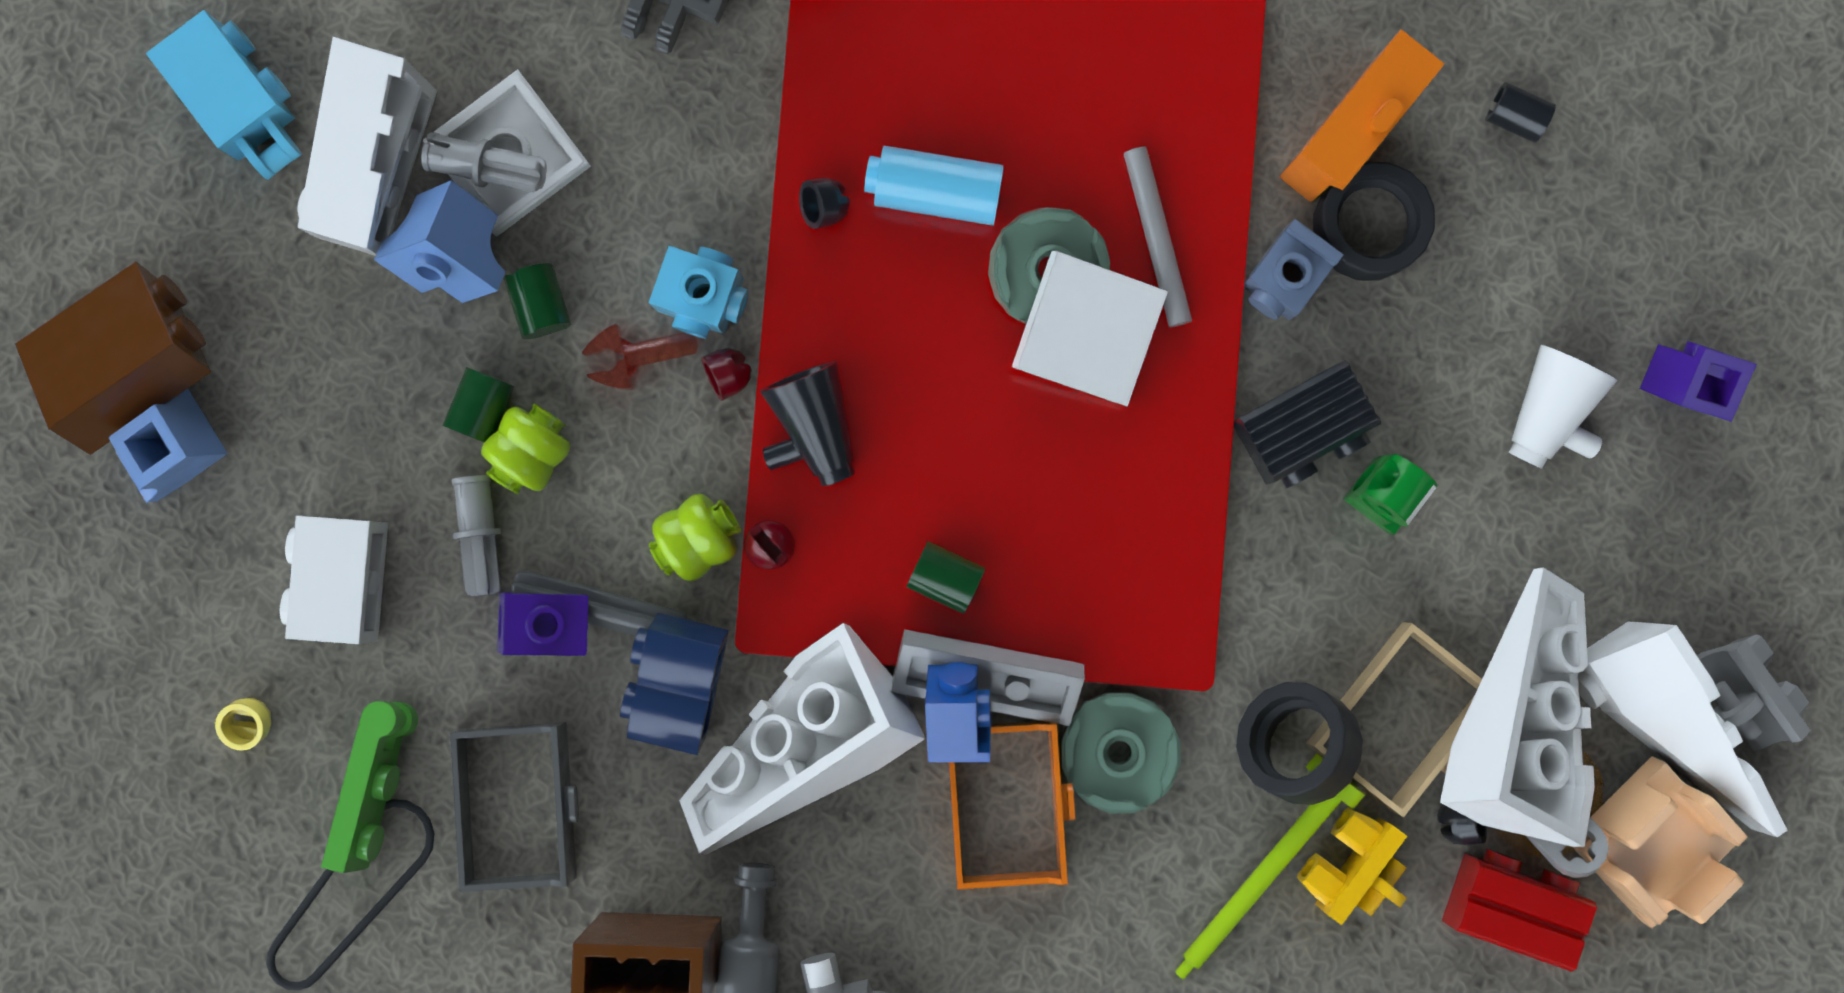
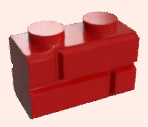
M1486 849L1483 859L1464 853L1442 922L1454 930L1570 972L1576 970L1585 945L1584 937L1589 934L1597 910L1595 901L1577 893L1581 882L1547 869L1543 870L1541 879L1520 872L1523 864L1522 861L1491 849Z

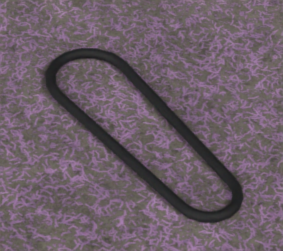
M391 799L386 801L384 810L393 807L405 808L415 813L422 821L426 832V842L420 857L311 976L300 982H291L282 978L277 972L275 955L286 937L334 873V871L328 869L323 872L267 952L266 965L268 972L277 985L287 990L297 991L312 986L426 863L433 850L435 833L430 818L421 807L408 800Z

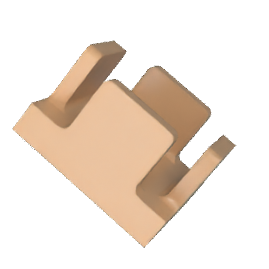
M1651 756L1591 816L1607 837L1609 848L1606 860L1595 873L1642 923L1652 929L1657 924L1661 925L1669 917L1668 913L1674 909L1699 924H1703L1744 884L1742 878L1735 871L1719 862L1735 846H1740L1748 838L1747 835L1713 797L1685 784L1666 762ZM1587 836L1585 847H1573L1586 863L1593 860L1587 852L1593 842Z

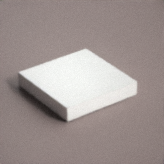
M518 69L434 131V133H439L440 135L476 143L483 139L492 140L495 148L540 157L546 161L547 173L544 186L535 192L488 183L485 187H478L474 185L471 179L448 174L454 183L499 215L492 230L496 237L591 167ZM426 138L423 139V142L430 143Z
M1051 251L1012 367L1128 407L1168 291L1067 254Z

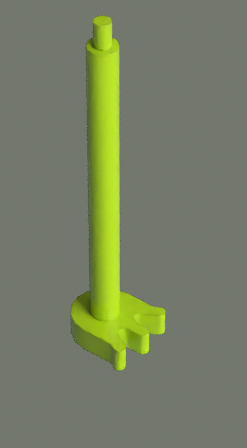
M1316 753L1305 767L1312 772L1321 764L1323 757ZM1351 781L1334 798L1308 806L1183 954L1185 960L1175 970V973L1184 980L1194 967L1200 969L1341 802H1344L1352 809L1359 804L1365 797V793L1355 782Z

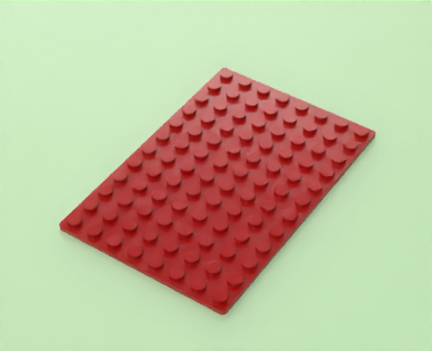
M790 0L735 630V646L740 652L795 657L844 623L854 630L882 665L896 666L905 629L1084 664V682L1191 691H1207L1213 686L1266 0ZM883 146H890L1004 165L994 226L874 206L875 194L864 192L869 157H881ZM1147 147L1192 322L1169 327L1164 306L1162 307L1127 407L1013 368L1012 364L1026 324L1009 316L996 300L988 271L990 252L1001 230L1020 214L1048 207L1071 210L1088 221L1092 228H1096L1105 241L1111 271L1158 287L1124 158V153L1131 149ZM831 178L840 182L845 187V192L842 196H847L850 199L848 214L842 221L832 226L817 229L810 228L803 219L799 205V191L802 183L806 180ZM1049 257L1042 259L1039 263L1038 272L1041 277H1043ZM837 361L854 459L852 465L855 474L837 483L821 486L818 476H814L804 459L775 470H770L764 460L763 448L790 439L760 390L803 370ZM763 521H775L783 524L791 532L794 538V552L791 559L782 567L763 569L754 565L749 560L745 551V539L750 529L756 524ZM761 531L755 537L774 560L782 554L780 549L769 540L764 531ZM927 541L986 568L964 614L906 587Z

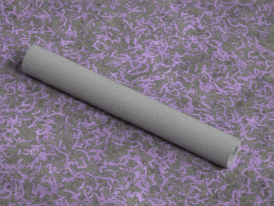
M1147 147L1131 149L1124 153V158L1157 284L1160 289L1168 291L1163 304L1169 327L1180 326L1192 322V317Z

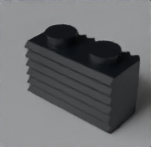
M1344 360L1234 420V429L1265 484L1274 483L1281 479L1285 487L1289 488L1317 473L1318 469L1313 461L1334 450L1338 459H1341L1371 443L1366 432L1380 425L1381 420L1375 413L1374 407L1370 404L1368 396L1363 392L1362 385L1357 381V377L1352 372L1350 364Z

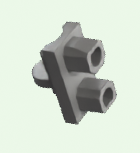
M1760 635L1738 639L1726 646L1704 651L1697 655L1721 695L1715 699L1719 705L1714 708V711L1725 722L1729 721L1736 726L1740 735L1747 741L1753 751L1761 750L1781 741H1790L1792 743L1802 741L1811 731L1801 717L1809 705V701L1797 685H1793L1788 681L1776 683L1766 667L1772 662L1774 653Z

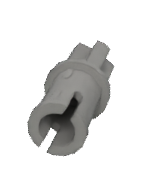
M430 132L426 137L430 143L424 142L421 163L424 170L465 177L473 180L474 185L478 187H485L488 183L535 192L543 188L546 180L547 164L544 159L495 148L492 140L483 139L476 143Z
M489 475L452 479L458 532L453 533L452 536L453 540H459L464 589L469 596L490 595L501 590L496 536L502 535L501 528H495L490 490L491 478Z

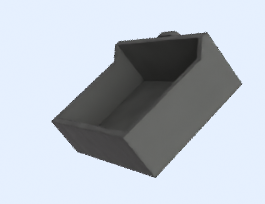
M567 722L462 729L450 733L459 891L470 892L539 886L567 887L576 879L573 823L579 820L578 791L576 785L571 786ZM551 733L560 873L475 879L466 738Z

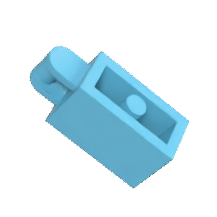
M202 10L146 52V55L215 146L238 161L246 157L252 166L265 179L269 180L286 165L302 155L297 145L283 128L295 119L283 103L291 97V94L268 67L261 71L257 69L248 57V55L256 50L254 45L232 20L223 25L208 12ZM272 136L276 142L263 152H260L257 147Z

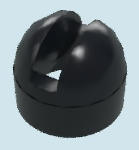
M831 178L806 180L802 183L799 191V205L803 219L810 228L817 229L832 226L845 218L850 207V199L847 196H842L845 192L843 184Z
M1444 804L1440 807L1437 820L1439 823L1448 825L1440 829L1444 838L1458 845H1474L1486 842V826L1477 823Z

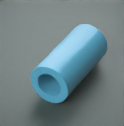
M883 146L881 157H869L864 192L875 194L874 206L994 226L1004 165Z

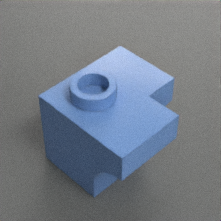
M452 180L416 195L410 211L402 224L392 235L382 240L374 260L421 293L440 287L461 303L498 291L506 272L497 263L491 249V233L499 215Z
M186 389L166 404H154L108 437L116 450V454L146 503L157 502L228 454L189 389Z

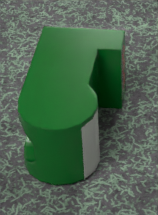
M1396 454L1377 456L1369 463L1343 500L1389 535H1395L1401 526L1407 527L1438 484L1425 471L1404 457Z

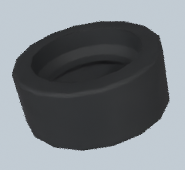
M1366 162L1343 190L1330 186L1321 195L1313 213V232L1344 254L1333 269L1338 273L1361 281H1379L1409 267L1426 251L1435 230V207L1427 187L1411 171L1390 162ZM1364 188H1380L1392 193L1402 203L1407 214V232L1402 243L1393 252L1381 257L1365 256L1355 252L1344 241L1339 229V212L1344 201L1352 193Z
M1284 682L1264 690L1248 705L1238 726L1236 748L1242 769L1256 786L1292 804L1314 805L1334 798L1351 783L1361 763L1363 738L1357 718L1342 701L1309 683ZM1300 709H1312L1320 713L1328 723L1330 730L1328 750L1321 764L1310 774L1298 779L1287 778L1279 774L1272 765L1270 758L1271 738L1279 723L1290 713Z

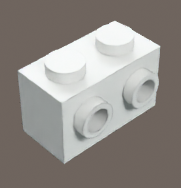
M296 516L295 528L290 529L285 544L286 560L289 564H292L290 588L284 591L280 603V619L286 625L285 639L347 644L378 642L388 523Z

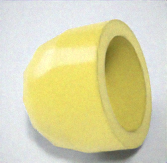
M245 698L235 700L219 712L215 722L216 733L219 739L231 749H251L267 736L272 724L271 712L263 702L257 699ZM235 714L251 716L255 722L234 720Z

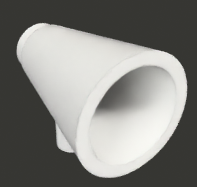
M1540 345L1511 440L1514 443L1508 453L1541 469L1547 459L1551 460L1562 446L1587 458H1593L1602 446V439L1579 426L1618 380L1570 355Z

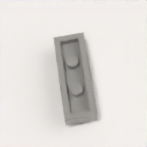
M904 629L893 674L891 692L925 698L928 665H947L949 663L962 662L969 665H977L978 690H990V711L1070 726L1085 680L1084 664Z

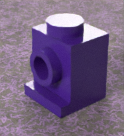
M1690 341L1686 342L1683 352L1658 344L1639 389L1682 407L1732 422L1757 364Z

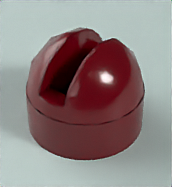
M731 348L720 349L701 357L706 376L715 394L721 401L741 392L746 388L751 379V366L744 363L746 357L740 351Z
M763 521L753 526L748 532L745 539V551L749 560L754 565L763 569H776L782 567L791 559L794 552V538L789 529L783 524L775 521ZM761 531H764L769 540L782 552L775 560L755 539Z

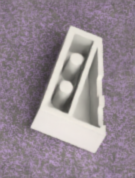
M336 37L332 38L306 184L298 201L299 229L316 238L375 256L382 240H385L392 234L437 94V90L405 58Z

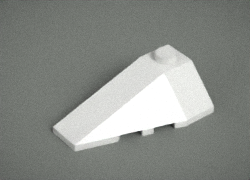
M1544 567L1533 569L1453 740L1440 803L1483 826L1572 847H1585L1595 785L1594 767L1583 765L1581 729L1591 728L1590 708L1580 706L1578 673L1583 672L1588 666L1584 593Z
M1628 621L1587 648L1588 666L1583 672L1578 673L1579 695L1590 707L1594 709L1600 707L1603 712L1701 790L1713 797L1720 805L1752 830L1779 837L1788 831L1760 774L1748 762L1737 757L1733 748L1742 743L1743 740L1736 726L1729 721L1725 722L1714 711L1710 702L1721 695L1713 679L1677 625Z
M842 623L795 656L783 671L788 677L768 702L764 700L758 702L749 713L753 720L732 746H723L679 800L700 854L707 855L879 770L926 739L906 695L891 692L893 676L849 625Z

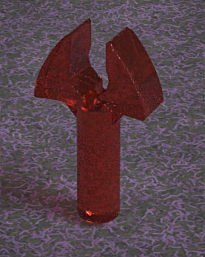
M614 324L595 336L584 348L582 354L584 356H591L609 350L617 355H624V358L617 361L615 367L610 371H599L587 374L586 376L607 387L633 390L630 378L639 366L694 355L698 350L697 338L682 332L631 343L622 338L620 326Z

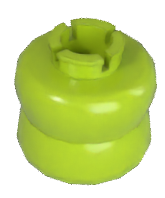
M535 403L532 405L533 408L529 413L517 406L508 409L500 422L498 431L486 440L481 449V455L493 465L490 470H487L486 474L503 487L518 495L522 486L533 491L544 489L551 479L554 467L565 459L571 449L569 440L560 434V431L563 427H566V424Z
M698 493L686 499L678 509L662 513L652 523L655 541L649 542L648 545L651 548L650 552L660 569L664 570L666 575L670 576L675 571L683 580L691 582L700 579L711 566L723 564L735 556L738 547L734 535L741 533V528L735 515L722 499L714 504L706 495Z

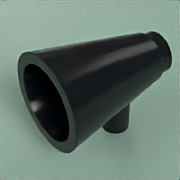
M837 361L803 370L760 390L790 439L763 448L764 460L770 470H775L804 459L814 476H818L821 486L837 483L855 474L852 465L854 459Z

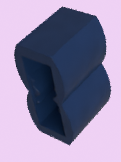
M657 613L648 629L639 628L633 643L630 659L631 663L640 665L637 683H628L620 710V717L629 719L627 738L694 755L699 754L706 738L715 702L729 630Z

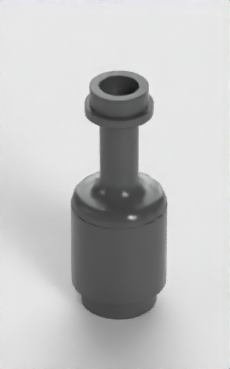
M764 863L738 864V875L734 876V884L743 887L739 932L735 938L726 939L720 945L716 993H777L780 950L775 942L766 940L763 934L767 888L775 887L777 879L774 878L775 866Z

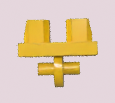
M1347 807L1334 823L1330 832L1353 850L1341 869H1337L1319 854L1315 853L1309 857L1297 874V879L1318 899L1315 905L1341 926L1356 906L1372 916L1385 897L1399 908L1408 899L1393 887L1407 869V867L1393 858V855L1407 838V835L1379 817L1375 821Z

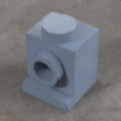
M1294 219L1282 230L1245 280L1244 288L1252 293L1248 301L1259 312L1271 319L1278 320L1282 315L1286 319L1291 320L1301 312L1344 254ZM1285 263H1291L1301 271L1299 282L1292 283L1284 278L1282 267Z

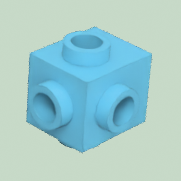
M668 246L649 304L657 312L674 317L673 328L706 339L709 330L725 335L729 321L738 324L747 303L749 289L742 287L744 278L738 269L732 267L734 261L732 257L707 247H699L698 253L695 255ZM703 287H710L709 292L704 297L695 298L698 290Z

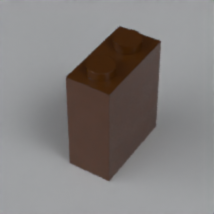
M135 261L15 343L48 429L89 455L110 442L109 436L154 404H166L211 373L201 350L206 345V341L195 324L185 316L182 307L187 304L186 298L169 277L161 275L156 278Z
M601 912L573 942L571 993H712L717 983L722 916Z

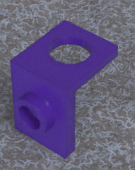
M499 592L497 652L501 655L585 656L587 654L589 597L579 594Z

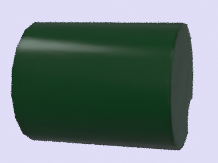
M551 263L526 266L517 269L515 273L505 275L503 279L522 339H536L567 329L572 325L554 266Z
M466 367L442 426L485 443L496 432L514 386Z
M927 541L906 587L964 614L986 568Z

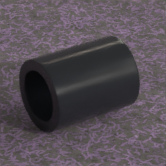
M1505 82L1493 100L1498 103L1493 111L1489 109L1485 121L1536 143L1550 124L1556 104Z

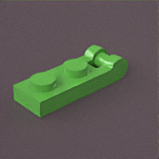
M375 701L364 708L359 720L321 868L340 873L369 869L370 862L378 856L384 841V827L380 824L386 801H389L395 794L400 779V769L396 763L403 737L412 734L418 725L417 712L410 704L405 702Z

